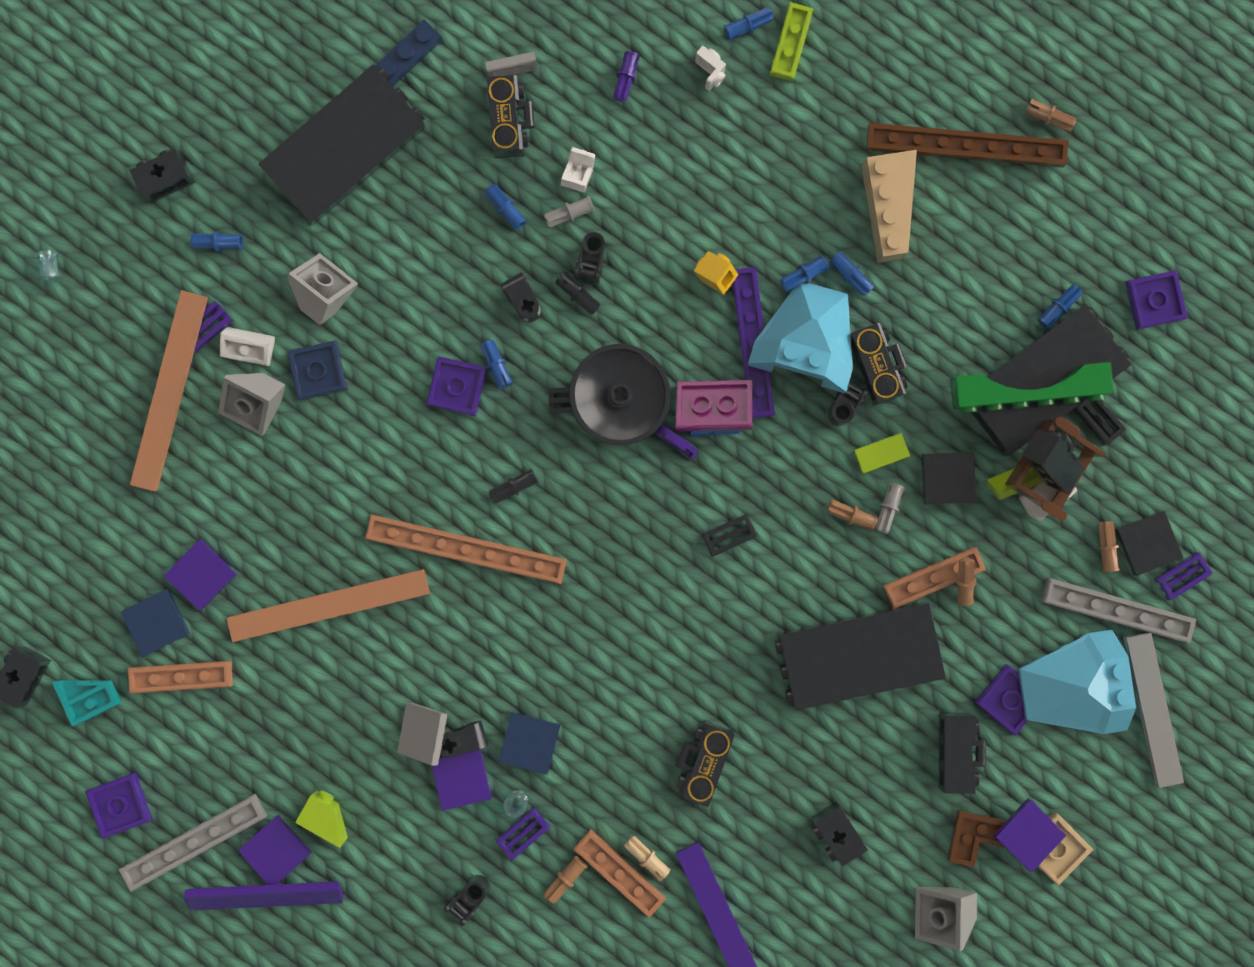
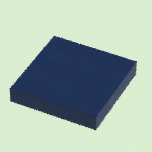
M335 340L287 351L297 400L301 401L348 390L338 341Z
M165 589L121 611L142 657L190 635L169 589Z
M512 711L499 762L548 775L561 724Z

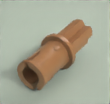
M1033 98L1030 100L1028 108H1026L1024 113L1045 121V125L1049 123L1066 131H1071L1076 122L1075 117L1055 109L1056 106H1047Z
M831 500L827 506L829 514L846 520L849 525H858L872 532L877 524V516L863 512L857 506L850 507L835 500Z
M1112 521L1100 522L1098 524L1100 538L1098 549H1101L1102 572L1119 571L1117 548H1119V545H1116L1114 523Z
M969 557L959 560V571L956 578V585H958L957 603L962 606H970L974 603L973 591L977 580L974 578L975 562Z
M575 855L568 866L562 872L559 871L557 873L558 877L544 892L545 898L551 903H556L569 887L572 888L574 886L573 882L588 867L587 864L579 856Z

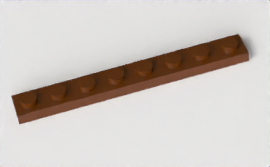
M869 123L866 150L892 153L917 150L916 155L1064 168L1067 165L1069 140Z

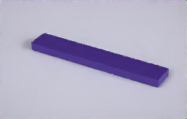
M756 267L735 269L738 276L732 283L744 380H752L753 418L775 416L770 372L748 366L754 342L764 329Z
M699 841L676 851V855L728 966L757 967Z
M339 882L185 889L183 898L190 910L343 903L344 895Z

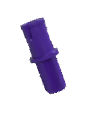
M624 52L620 71L616 73L618 81L613 95L615 101L624 103L628 97L631 83L635 82V70L640 58L635 52Z

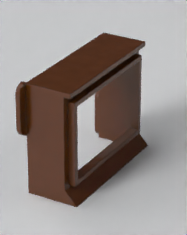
M1063 417L1044 420L1039 428L1045 432H1048V430H1053L1057 433L1065 432L1074 443L1075 448L1081 452L1078 461L1083 466L1084 471L1073 489L1093 457H1103L1105 454L1104 451L1079 435L1080 429ZM1021 457L1005 485L1041 507L1052 517L1060 521L1065 520L1067 513L1062 510V507L1070 494L1067 495L1057 491L1050 502L1023 485L1022 482L1031 466Z

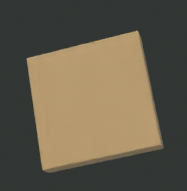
M1054 811L1049 818L1067 836L1038 867L1056 885H1059L1094 849Z

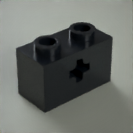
M176 149L164 150L159 153L158 157L150 161H141L135 168L129 170L141 197L151 204L196 183L184 156Z
M26 646L10 650L4 658L5 664L0 672V700L14 708L28 705L51 660Z
M837 801L811 817L815 823L811 828L819 841L824 838L829 845L825 850L833 862L838 860L843 867L868 851ZM836 830L840 833L841 838H839L838 840L835 838L833 832H835Z

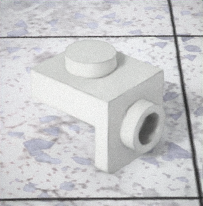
M702 46L696 53L695 62L711 74L706 80L705 88L710 91L713 86L718 87L726 77L724 74L726 63L721 60L716 51L713 49L708 50Z
M572 147L568 164L561 178V186L585 192L593 172L595 154Z

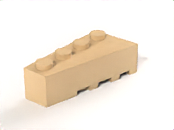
M917 150L867 157L862 164L877 263L899 260L908 253Z

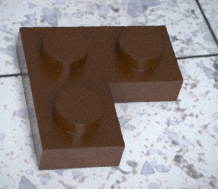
M957 809L947 860L952 863L975 867L980 842L1004 847L993 834L1006 820Z

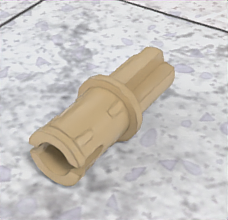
M634 836L625 843V848L640 861L639 865L649 870L659 882L668 875L670 868L658 859L654 850L650 851Z

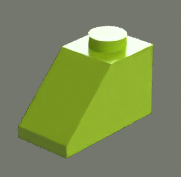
M315 791L309 797L295 823L340 848L346 842L348 836L339 803L334 801V797L328 792Z

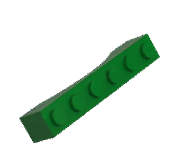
M1111 362L1082 365L1075 368L1057 384L1037 390H1020L1006 387L990 380L983 374L956 376L950 379L953 410L961 409V413L977 412V407H987V411L1002 410L1003 405L1012 404V409L1026 408L1028 403L1038 402V406L1054 405V400H1063V404L1078 403L1080 402L1079 398L1085 397L1089 398V402L1105 400V395L1114 393Z

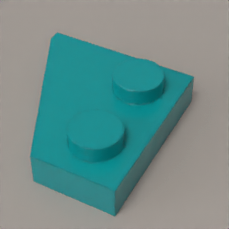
M58 680L52 682L72 727L122 703L112 680Z

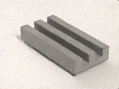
M534 52L485 62L489 77L516 75L538 69Z

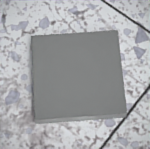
M406 703L397 753L429 765H438L447 714L419 704Z

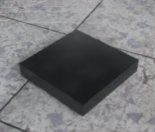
M974 452L922 454L924 504L976 503Z
M1159 511L1115 529L1134 576L1144 574L1184 558L1165 511Z

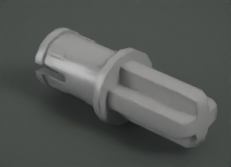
M587 196L571 204L566 202L565 206L545 213L544 218L548 227H554L569 220L573 222L574 218L595 210L590 197Z
M888 484L883 503L879 505L882 510L876 525L878 532L888 534L895 512L900 510L898 506L905 488L899 484Z

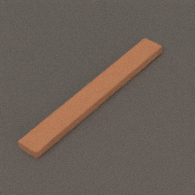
M183 290L180 292L130 482L132 486L158 491L208 297Z
M376 515L370 516L365 539L558 584H562L567 559Z
M425 569L227 617L232 642L427 595L430 594Z

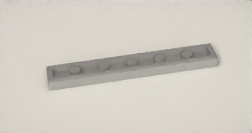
M1047 578L1041 599L1042 603L1185 643L1191 642L1196 619L1051 578Z
M1147 632L1123 637L1129 657L1132 680L1155 786L1162 788L1184 783L1152 633Z
M254 794L119 869V872L129 891L132 892L266 818L267 814L257 795Z

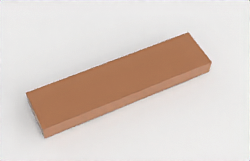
M977 547L969 548L882 585L891 608L895 609L956 583L959 560L964 557L974 560V575L985 571L986 568Z
M232 660L128 668L129 694L233 686Z
M592 829L573 848L576 853L648 918L666 900V896Z

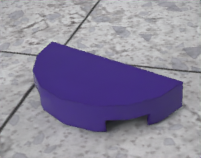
M660 425L654 432L690 459H695L699 453L687 441L663 425Z

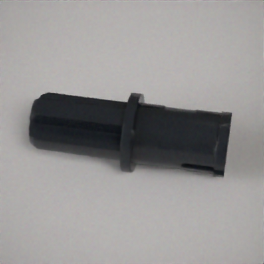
M563 272L560 275L563 280L557 278L555 284L571 297L570 300L572 302L576 301L589 314L593 315L597 312L600 303L585 290L586 287L584 285L580 286L567 272Z
M530 469L513 479L509 477V481L489 490V496L493 503H499L514 494L520 495V491L539 482L533 470Z

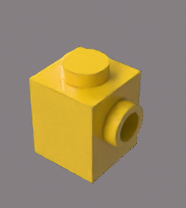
M707 251L705 256L698 261L694 269L695 274L702 283L723 295L738 276L735 268L730 263L731 261L721 253L715 255L710 251Z

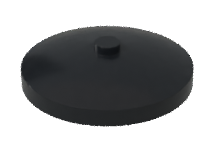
M612 344L593 351L578 365L571 379L569 401L574 418L589 436L605 444L623 446L644 440L660 427L670 406V385L664 369L651 354L632 345Z

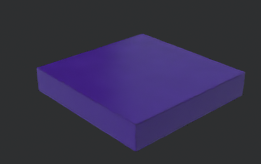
M1177 270L1125 282L1136 330L1188 319Z
M438 356L426 405L476 416L487 367Z
M199 539L164 577L199 611H202L234 579L237 573L202 539Z
M1005 664L974 703L1012 735L1016 736L1028 720H1025L1019 673L1008 664Z
M482 749L450 758L440 757L438 765H432L442 811L492 799Z
M136 772L85 791L101 839L153 820Z
M1029 798L993 834L1031 873L1067 836Z
M277 815L238 850L268 885L278 884L312 853L280 815Z

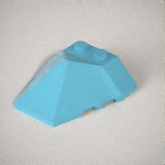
M807 282L794 287L755 340L748 366L769 372L773 371L774 366L823 379L821 387L846 393L853 369L848 294Z
M1113 630L1085 633L1079 639L1059 647L1060 649L1018 669L1025 720L1100 734L1128 730L1136 710L1129 657Z

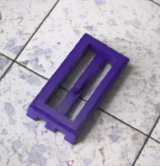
M216 301L212 302L205 309L202 322L216 310L217 312L201 325L198 336L210 328L220 317L223 316L224 319L196 343L194 353H197L233 322L232 318Z
M1195 552L1154 578L1156 583H1159L1160 590L1166 594V599L1171 601L1213 573L1200 552ZM1195 561H1198V563L1194 566L1190 567L1189 569L1179 574L1167 583L1165 582V580H1167L1171 576L1175 575L1176 573L1183 570ZM1202 568L1204 570L1175 590H1170L1172 586Z
M534 806L497 838L495 842L512 861L545 833L551 825L544 820V817L538 813ZM532 816L536 818L505 845L503 841ZM539 823L542 825L523 844L511 852L510 848Z

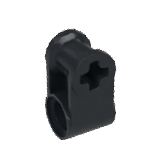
M590 232L584 237L574 278L579 279V277L592 279L595 283L600 282L606 250L604 237L600 233ZM591 240H598L601 243V247L597 251H591L587 248Z
M522 272L500 284L506 297L513 304L523 321L534 322L540 317L541 309L538 300ZM528 304L533 309L531 313L525 310V306Z
M849 380L846 393L838 391L836 394V398L827 414L829 422L837 427L850 422L868 394L869 388H863ZM836 408L845 410V420L837 418L835 414Z
M475 721L444 733L440 754L443 757L450 758L487 747L489 743L482 721ZM447 739L451 742H456L453 750H450L449 747H444Z
M478 874L470 877L443 908L445 913L449 912L460 921V926L463 927L485 899L489 890V882L486 877ZM470 886H479L482 890V893H473L470 889Z

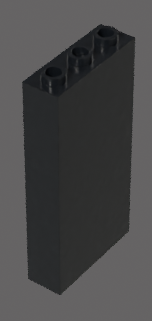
M374 64L371 65L259 163V166L313 225L425 129L423 122L425 117L416 107L411 109L406 103L408 97L399 87L396 90L389 83L391 78L382 67L378 70Z
M1085 304L1074 310L986 377L1006 387L1020 390H1037L1057 384L1075 368L1085 364L1111 362L1112 379H1114L1130 367L1132 363L1129 361L1128 353L1113 340L1112 332L1100 323L1097 312ZM1088 397L1079 398L1080 402L1063 404V400H1054V405L1038 406V402L1028 403L1026 408L1012 409V404L1003 405L1002 410L987 411V407H977V412L971 414L1002 455L1009 456L1031 440L1044 420L1063 417Z
M927 602L777 633L778 639L774 640L777 655L781 654L783 664L780 665L781 676L783 680L787 679L789 689L785 690L788 705L792 704L795 710L946 679L930 603Z

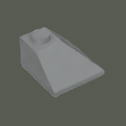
M320 253L288 273L287 276L300 310L319 325L334 316L358 286L356 281Z
M264 373L226 375L223 380L218 413L263 436L282 402L285 384Z
M916 887L915 939L962 951L977 919V893L954 887Z

